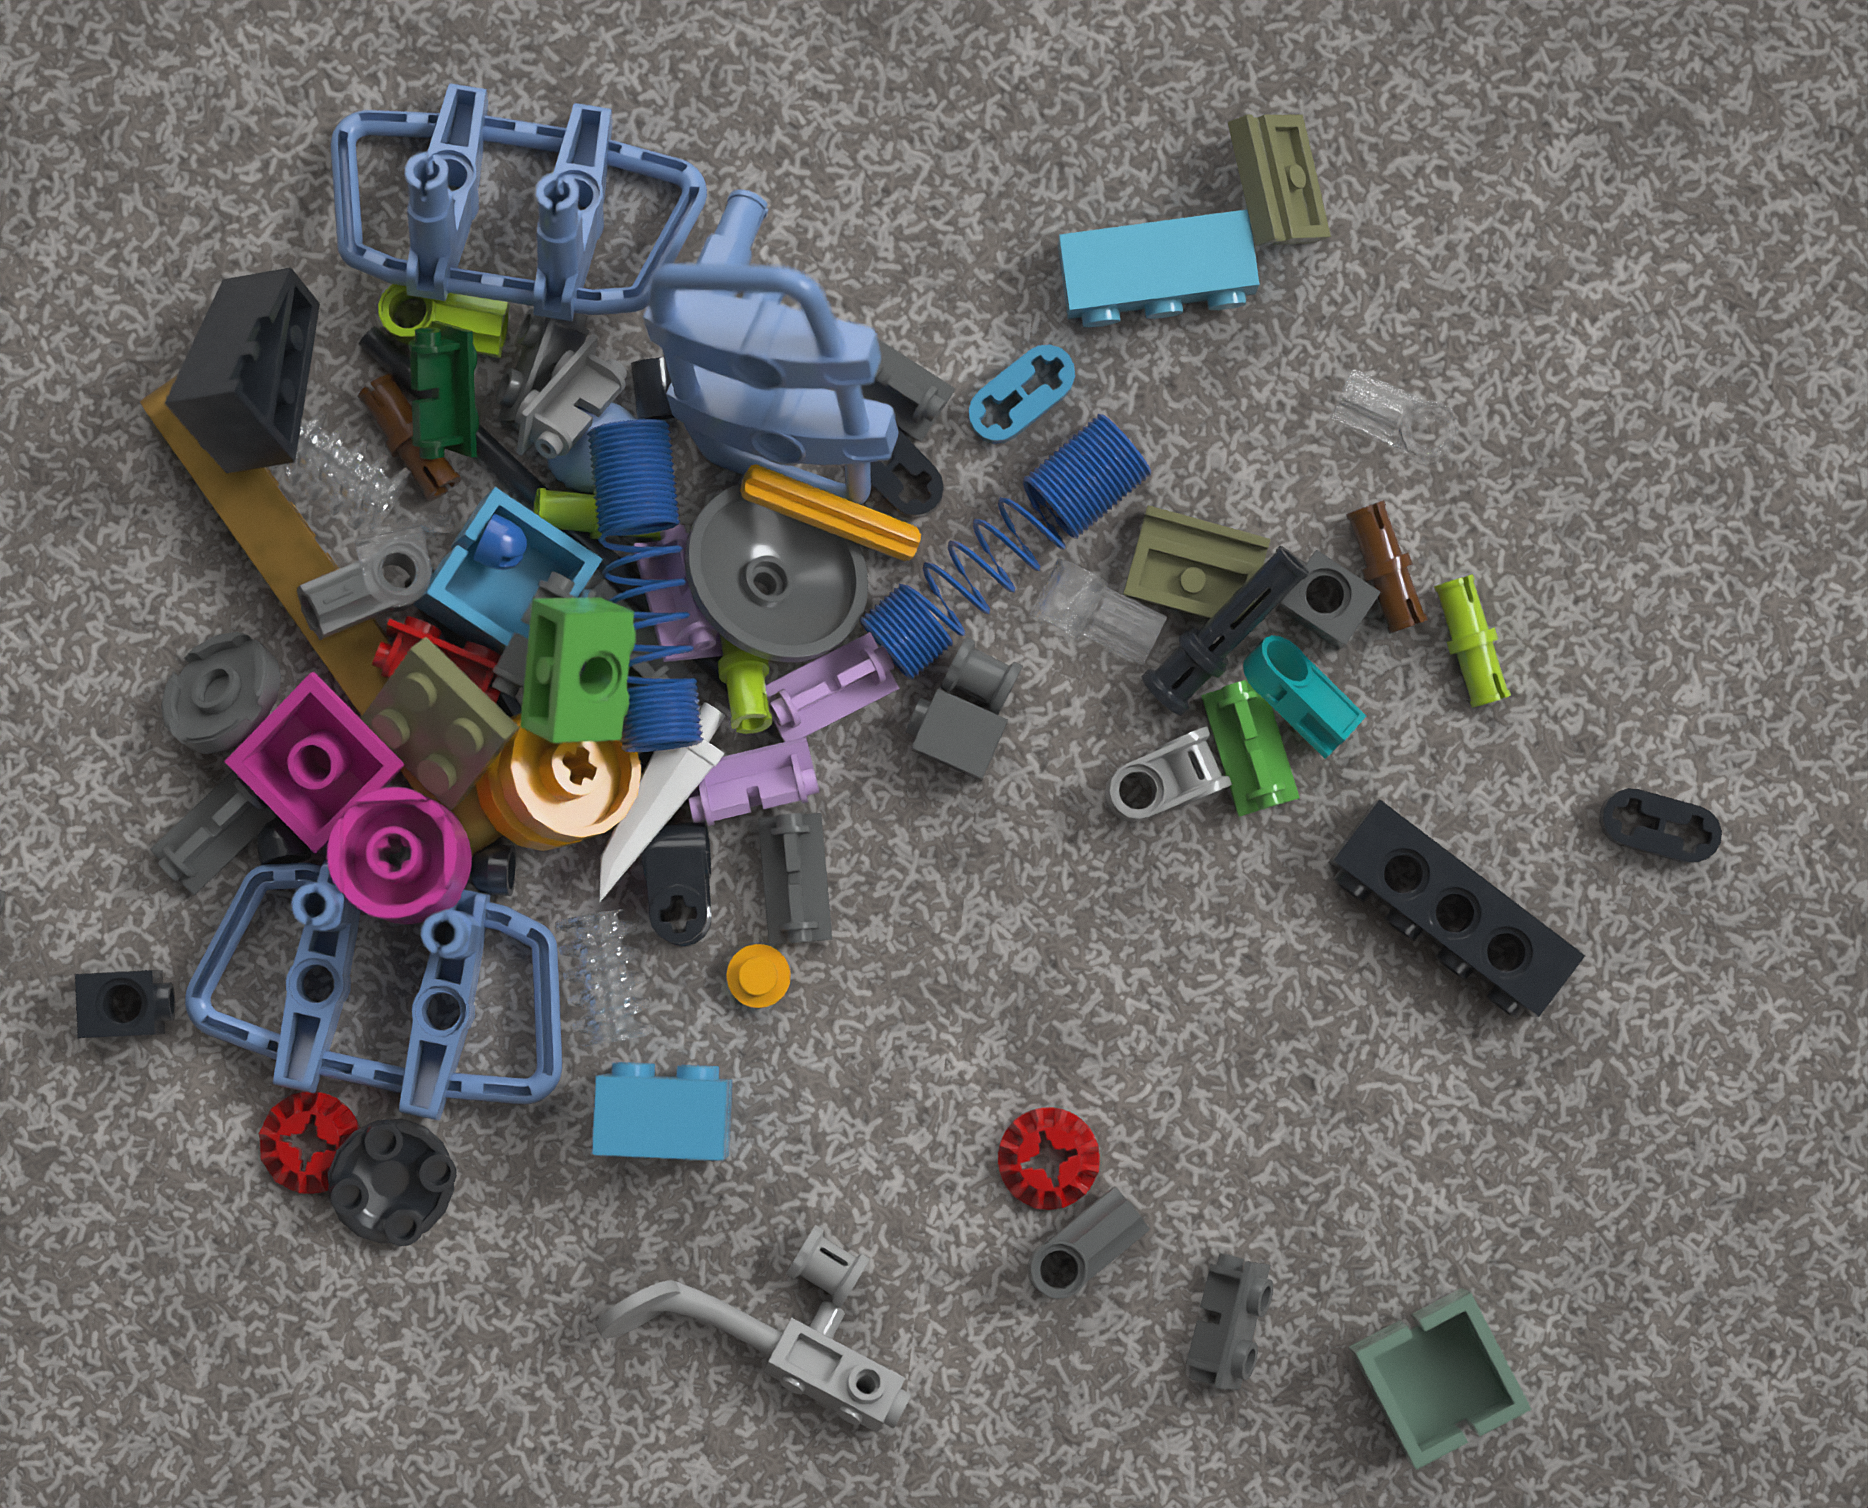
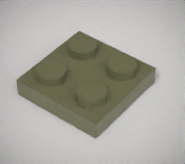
M427 637L409 650L360 718L405 764L404 767L450 811L468 796L520 728Z

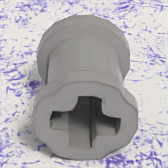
M815 1225L786 1275L793 1279L802 1276L833 1295L832 1303L841 1308L870 1258L864 1254H860L857 1257L853 1256L824 1238V1230Z

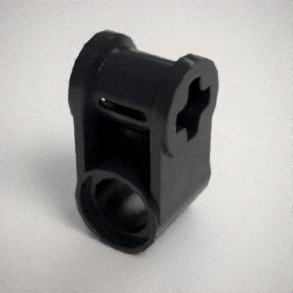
M706 821L664 825L642 851L643 871L648 890L649 918L652 928L659 937L673 945L686 947L697 944L707 935L711 927L712 907L709 882L711 878V853L708 826ZM683 899L685 906L697 911V918L686 922V932L678 933L677 927L672 923L665 922V913L675 911L676 901Z

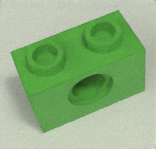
M602 598L532 599L521 728L553 743L621 740L623 718L627 714L629 707V695L626 688L629 657L635 645L633 611ZM586 662V666H585L584 672H583L582 675L579 677L580 669H581V667L583 666V664Z

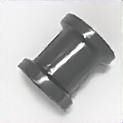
M966 637L943 680L941 688L948 692L956 688L989 705V711L999 715L1023 665L1017 662L1007 665L976 649L975 641Z

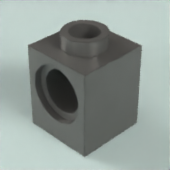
M1316 550L1307 563L1298 558L1309 571V575L1290 591L1280 602L1277 609L1341 650L1347 644L1381 592ZM1323 580L1335 586L1339 593V605L1336 611L1323 614L1316 612L1309 606L1306 599V589L1311 582Z
M937 689L932 702L923 698L919 699L905 733L916 737L912 745V751L982 781L1008 719Z

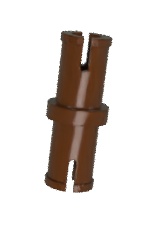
M383 375L370 383L375 390L370 391L368 387H364L359 392L358 398L365 404L388 438L385 447L391 456H400L424 492L425 498L428 501L435 500L449 492L445 486L446 484L454 488L462 478L458 472H455L445 456L438 459L419 457V447L412 444V406L396 384L393 375Z
M1385 500L1350 512L1346 514L1347 520H1350L1366 564V568L1361 569L1365 582L1371 580L1374 588L1381 592L1378 600L1390 634L1424 622L1428 618L1424 614L1407 566L1413 564L1409 552L1402 554L1385 507Z

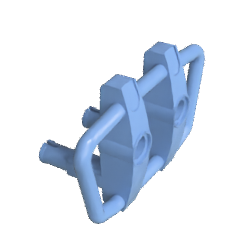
M449 83L440 113L363 110L348 115L334 129L331 137V161L338 252L343 261L350 267L385 282L406 286L407 295L445 301L448 293L511 302L534 306V315L568 321L573 320L575 313L604 315L641 311L649 305L653 273L663 265L674 263L707 199L705 180L700 171L689 162L611 140L613 119L612 109L574 103L567 128L487 116V89ZM363 136L432 138L428 152L414 155L408 160L405 167V177L409 189L407 212L410 250L408 260L397 259L363 245L356 143ZM484 141L559 152L554 172L544 176L536 187V199L539 209L536 280L458 268L472 220L475 219L479 210L478 190ZM608 165L678 185L682 190V194L633 286L594 290L583 288L597 240L604 230L603 206ZM448 186H457L460 189L451 192ZM577 205L586 207V209L579 211Z
M740 189L732 191L728 197V204L714 234H711L706 239L696 264H666L659 267L652 275L649 305L643 315L650 341L662 348L671 378V384L666 395L672 415L684 423L687 432L704 457L717 466L745 475L751 465L757 464L861 505L870 495V462L889 460L898 437L893 408L888 404L864 399L860 385L872 384L881 360L875 330L868 326L835 319L823 290L807 275L781 266H749L752 259L750 249L762 221L769 212V209L766 208L768 204L761 196L754 192ZM737 292H744L742 298H735ZM787 295L796 300L802 310L782 305L783 297ZM845 464V483L830 480L792 465Z
M327 859L323 861L322 865L305 862L265 864L252 869L242 881L186 990L185 1006L192 1023L201 1032L211 1037L275 1059L273 1084L315 1093L320 1077L325 1076L401 1093L399 1112L440 1120L447 1098L531 1104L547 1097L556 1088L562 1074L558 948L553 933L543 924L510 907L491 903V895L464 889L460 900L450 910L431 915L422 927L423 942L431 952L420 991L412 1004L413 1022L405 1068L329 1051L343 1004L351 991L350 973L361 910L349 902L343 893L340 892L332 880ZM300 888L292 900V910L295 917L305 925L294 964L291 966L286 977L287 995L281 1033L270 1031L216 1011L211 1004V995L265 892L274 889ZM486 928L498 930L532 948L537 1068L535 1073L529 1078L455 1073L467 1032L475 1019L474 1001ZM321 965L332 973L334 990L325 1001L318 1003L311 1000L306 994L304 979L312 968ZM444 992L452 995L460 1006V1017L457 1023L447 1030L435 1027L428 1016V1007L431 1000L436 995Z

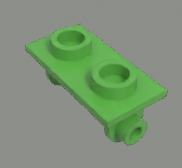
M1246 680L1201 695L1225 775L1230 777L1233 784L1229 788L1238 817L1299 799V793L1271 705L1256 693Z

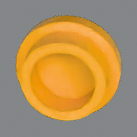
M753 944L742 948L732 957L727 968V984L732 995L739 1002L749 1007L764 1008L777 1003L785 995L790 985L791 972L786 958L777 949L768 945Z

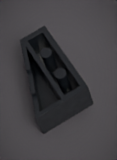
M291 267L222 280L164 402L226 474L295 463L320 303Z

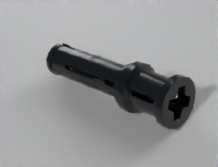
M1279 546L1276 549V553L1233 594L1200 630L1192 628L1190 631L1186 630L1179 637L1180 646L1156 670L1149 668L1141 676L1145 686L1165 707L1175 714L1182 716L1190 708L1188 700L1212 676L1219 678L1227 670L1226 666L1229 662L1226 657L1302 579L1309 575L1307 568L1288 549ZM1266 588H1268V589L1242 614V612H1243Z

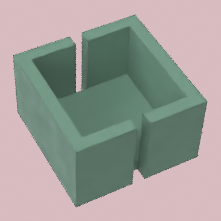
M1463 1288L1412 1313L1411 1316L1417 1326L1409 1329L1406 1324L1399 1320L1349 1346L1407 1461L1416 1470L1468 1443L1463 1431L1455 1425L1466 1419L1470 1429L1477 1435L1482 1436L1532 1410L1472 1293Z

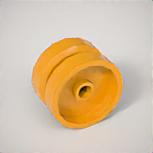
M521 713L510 718L519 727L521 723ZM520 727L476 784L480 806L496 831L518 846L546 851L575 844L583 839L607 832L627 816L639 792L641 764L638 752L623 751L620 748L623 745L619 742L620 740L553 743Z

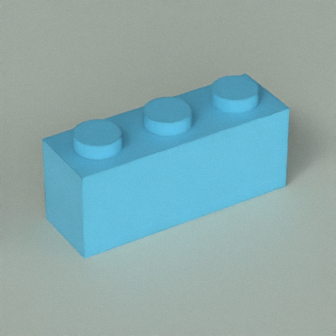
M1247 209L1060 234L1058 238V252L1067 318L1082 317L1083 327L1115 324L1121 321L1119 312L1145 309L1147 319L1172 317L1183 313L1182 304L1208 301L1209 310L1233 309L1246 305L1245 295L1256 294L1260 285L1252 227Z

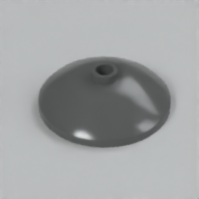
M741 484L719 493L703 508L693 522L685 546L684 564L686 578L693 599L706 620L733 645L745 652L767 660L779 662L806 661L833 650L854 630L863 614L867 601L868 574L859 544L745 500L741 496ZM753 582L765 585L768 595L760 592Z

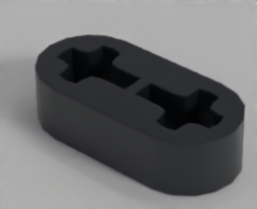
M898 429V437L891 454L893 460L887 466L882 461L870 462L871 486L903 516L911 518L925 517L935 511L942 501L944 492L942 476L923 453ZM901 466L915 479L923 473L931 479L926 487L931 497L929 501L922 504L920 500L914 498L907 504L903 502L900 496L904 491V486L893 472Z
M1627 788L1611 794L1604 801L1600 809L1599 823L1602 832L1610 841L1627 848L1681 863H1697L1710 858L1717 851L1721 843L1722 829L1715 815L1701 806L1641 789ZM1632 799L1638 802L1637 813L1657 819L1654 829L1643 826L1634 827L1629 835L1621 833L1622 822L1613 818V811L1615 808L1626 807L1629 800ZM1691 816L1699 819L1698 829L1708 834L1706 843L1694 845L1691 853L1683 850L1684 839L1664 833L1667 822L1675 825H1686L1691 820Z

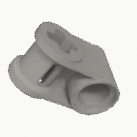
M1205 726L1157 747L1155 752L1129 762L1114 772L1106 783L1105 789L1106 804L1113 815L1123 821H1143L1178 805L1180 807L1186 806L1233 785L1229 776L1221 775L1206 741L1211 736L1208 727ZM1125 776H1141L1151 786L1152 798L1146 808L1132 809L1121 800L1119 786Z

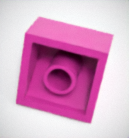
M315 672L310 673L224 761L315 854L328 845L333 827L338 819L342 818L356 803V800L366 793L386 788L405 765Z

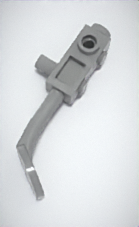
M668 1280L651 1285L625 1298L606 1311L595 1324L601 1337L608 1339L632 1331L664 1311L689 1316L709 1323L770 1355L771 1357L764 1373L779 1380L780 1384L787 1390L799 1395L805 1394L837 1411V1414L843 1420L854 1425L862 1424L875 1432H878L882 1423L894 1429L912 1395L901 1389L906 1378L832 1339L845 1313L840 1307L826 1301L820 1305L809 1327L791 1318L784 1333L716 1297L682 1283ZM861 1386L866 1388L869 1394H864L857 1389V1387Z

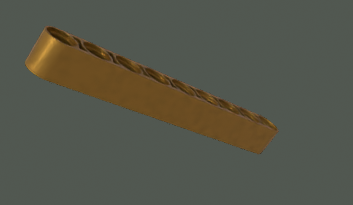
M176 375L140 401L142 407L362 716L389 679L381 676L382 669L371 665L381 641L389 644L387 641L389 639L375 618L322 640L318 638L314 631L310 630L301 611L300 600L296 592L297 588L304 583L336 571L339 567L329 553H325L314 537L316 535L292 501L289 502L278 488L280 484L268 467L226 474L164 404L177 377ZM404 766L401 768L400 771L416 792L443 805ZM475 785L468 796L451 810L467 833L472 857L502 836L501 833L496 831L482 810Z

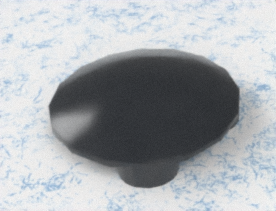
M402 1118L376 1120L355 1130L336 1150L328 1171V1196L338 1219L357 1236L380 1244L392 1243L397 1246H409L415 1243L423 1233L429 1231L445 1214L454 1192V1182L457 1177L456 1167L444 1143L426 1126Z

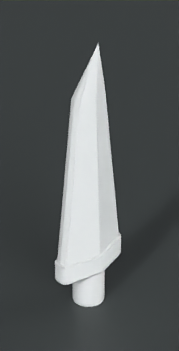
M704 702L699 710L701 713L699 718L702 719L700 724L703 726L700 729L703 732L701 737L704 738L700 744L653 752L640 777L637 798L627 816L617 823L600 857V901L723 757L724 753L710 744L709 741L726 716L708 703Z

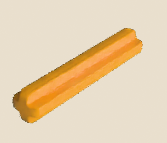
M757 464L751 465L742 480L740 492L745 500L904 562L910 561L919 547L921 534L916 526Z

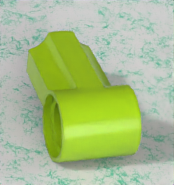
M397 284L390 285L382 293L378 303V315L383 326L397 341L409 345V342L415 340L416 329L431 328V321L437 320L473 331V344L477 354L501 358L509 325V302L448 293L445 301L407 295L406 286ZM409 299L424 301L426 304V315L419 325L413 328H402L396 325L395 313L402 302Z

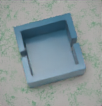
M494 487L479 502L451 545L452 550L441 560L413 605L468 642L485 646L502 656L514 632L529 639L530 626L520 620L540 580L547 582L552 571L575 583L570 594L578 598L599 566L602 558ZM494 514L514 522L522 529L527 538V547L523 553V559L512 569L504 571L491 569L473 561L482 535Z
M612 1063V1074L596 1076L592 1155L725 1160L729 1157L733 1079H719V1066L681 1065L677 1066V1077L655 1076V1063Z

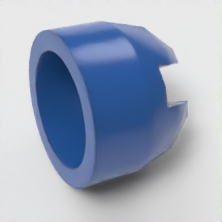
M494 514L482 535L473 561L491 569L502 571L512 569L523 559V553L527 547V538L522 529L514 522Z

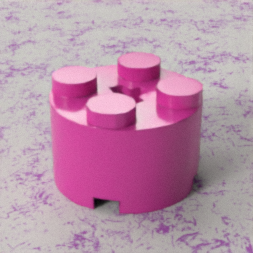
M390 787L366 793L355 801L356 803L342 818L338 819L329 837L327 850L328 866L332 880L340 892L355 907L369 915L392 923L416 924L425 922L433 914L450 910L458 903L468 882L472 855L470 842L463 825L456 815L446 807L416 791ZM402 842L403 846L411 849V858L404 861L400 869L389 864L390 854L400 852Z

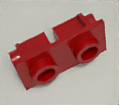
M406 617L403 624L389 618L386 635L395 639L392 646L381 641L371 664L382 669V677L390 678L409 650L427 637L495 704L497 703L501 691L490 687L492 680H495L497 677L492 670L497 665L501 657L500 654L473 642L467 641L462 649L439 639L442 633L440 629L417 618Z

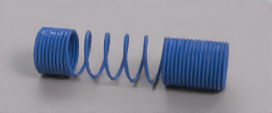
M1097 414V418H1093L1092 422H1088L1087 426H1083V430H1078V435L1074 434L1073 439L1069 438L1068 443H1064L1063 447H1059L1058 451H1054V455H1049V459H1044V464L1040 463L1039 468L1035 467L1034 472H1030V475L1025 476L1023 479L1025 492L1034 509L1041 514L1046 522L1047 528L1016 502L1008 498H999L998 507L1002 518L1009 530L1015 534L1021 543L1023 551L988 522L974 519V533L983 550L990 555L997 566L998 573L960 542L951 540L948 542L949 554L959 573L966 578L971 586L973 595L943 569L933 563L924 562V576L934 594L940 598L947 609L949 618L918 591L908 585L899 584V588H894V592H889V596H885L884 601L880 600L879 605L875 604V609H870V613H865V617H860V623L868 633H871L875 642L887 650L896 667L908 679L914 680V675L918 676L919 671H923L924 667H928V663H933V659H938V655H943V650L947 651L948 646L952 647L953 644L948 633L931 612L956 634L965 636L962 624L954 612L945 604L928 568L949 582L982 613L990 614L988 604L969 581L953 546L973 559L1008 592L1015 593V586L1004 569L997 564L991 555L990 548L978 524L998 537L1034 571H1040L1041 566L1029 548L1020 540L1003 503H1006L1023 515L1059 549L1065 550V543L1055 528L1047 522L1040 510L1039 503L1049 510L1054 516L1056 523L1070 537L1078 539L1079 534L1083 535V530L1088 531V526H1093V522H1097L1098 518H1102L1103 514H1107L1108 510H1112V506H1117V501L1121 502L1122 497L1126 498L1127 493H1131L1132 489H1136L1137 485H1141V481H1146V477L1151 476V469L1133 443L1107 416ZM1045 500H1046V501L1050 504V506L1056 511V513L1060 516V518L1057 517V516L1050 510V508L1047 506Z
M640 419L612 422L594 427L587 433L590 436L588 442L591 443L589 445L591 449L589 454L592 456L590 461L593 462L591 464L593 468L591 473L594 475L592 480L595 481L593 484L595 487L593 492L596 494L594 499L597 500L594 505L598 507L595 510L598 513L596 518L599 519L596 524L600 526L597 530L602 533L598 541L604 547L612 550L637 553L610 563L605 567L602 575L615 583L643 586L616 595L609 600L612 603L649 591L685 585L687 582L685 579H628L616 577L608 573L615 567L632 561L681 552L684 549L681 546H624L612 544L604 540L609 535H639L675 528L681 522L677 519L680 515L677 513L679 508L676 506L679 502L675 500L678 496L675 494L677 491L674 487L676 482L673 481L676 476L673 475L675 471L672 468L674 463L671 462L674 457L671 456L673 452L670 449L672 444L669 443L672 439L669 437L671 432L668 428L670 425L662 420ZM634 612L633 618L648 620L634 623L633 626L636 630L660 623L687 619L690 614L688 612ZM634 645L633 651L655 653L629 660V667L657 658L692 652L694 647L691 645ZM627 677V682L647 684L648 686L627 689L629 707L627 714L623 718L622 739L619 741L623 744L620 747L623 751L649 752L697 745L704 740L701 737L703 732L700 730L703 726L700 724L702 719L699 718L701 713L698 711L700 708L698 702L700 700L697 698L699 693L696 690L699 687L695 685L698 682L696 679Z

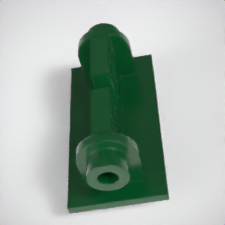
M437 320L431 321V328L416 329L415 340L409 342L411 389L417 391L432 389V398L412 401V444L419 447V457L424 459L442 458L445 456V449L470 458L477 457L476 433L479 428V416L475 407L474 371L477 366V353L473 344V331Z

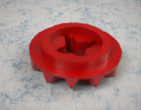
M300 1092L283 1099L270 1109L258 1133L261 1152L260 1160L274 1181L300 1194H315L328 1191V1171L336 1150L326 1149L325 1151L314 1152L311 1161L307 1162L306 1170H302L304 1160L301 1159L302 1149L298 1146H293L292 1142L284 1141L283 1136L305 1133L308 1124L312 1123L313 1115H316L317 1137L327 1140V1144L336 1145L337 1150L355 1130L360 1128L355 1115L345 1103L323 1092Z
M1042 1107L1022 1114L1007 1128L999 1145L998 1167L1005 1186L1018 1200L1036 1209H1063L1075 1203L1087 1194L1099 1173V1145L1093 1132L1080 1117L1064 1109ZM1041 1131H1045L1046 1138L1051 1141L1054 1149L1060 1150L1065 1148L1066 1151L1076 1149L1077 1152L1075 1155L1067 1156L1068 1160L1058 1164V1186L1053 1187L1051 1177H1047V1173L1043 1168L1033 1169L1031 1166L1022 1169L1021 1163L1028 1162L1031 1157L1039 1154L1040 1148L1038 1143L1041 1142L1039 1135Z

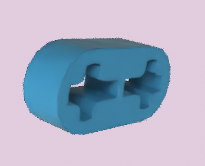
M1050 344L1039 345L1026 352L981 388L972 398L969 407V423L974 433L983 441L992 444L1006 443L1018 436L1063 400L1071 391L1075 379L1074 363L1069 354L1060 347ZM1040 359L1046 365H1050L1055 361L1061 364L1062 369L1057 376L1061 384L1059 388L1052 390L1050 386L1044 384L1030 395L1024 391L1022 387L1035 376L1036 371L1032 365L1035 361ZM1013 394H1016L1021 402L1008 413L1011 426L1004 430L998 424H993L986 428L981 422L986 415L983 403L991 398L993 402L999 405Z

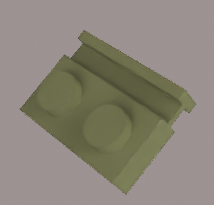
M1244 115L1227 122L1256 246H1262L1267 243H1273V245L1309 244L1331 237L1303 115H1262L1259 117Z
M1148 505L1123 597L1210 620L1233 594L1263 566L1271 539ZM1254 601L1242 612V614L1254 603Z

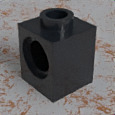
M163 970L75 974L77 1039L165 1034V1021H173L175 1018L174 986L172 982L163 983ZM127 985L136 989L142 1000L140 1013L130 1022L121 1020L113 1009L115 994L119 989Z

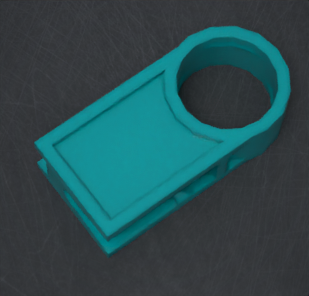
M1270 635L1264 638L1245 657L1243 671L1251 687L1324 759L1342 744L1366 717L1304 655L1300 648L1281 636Z

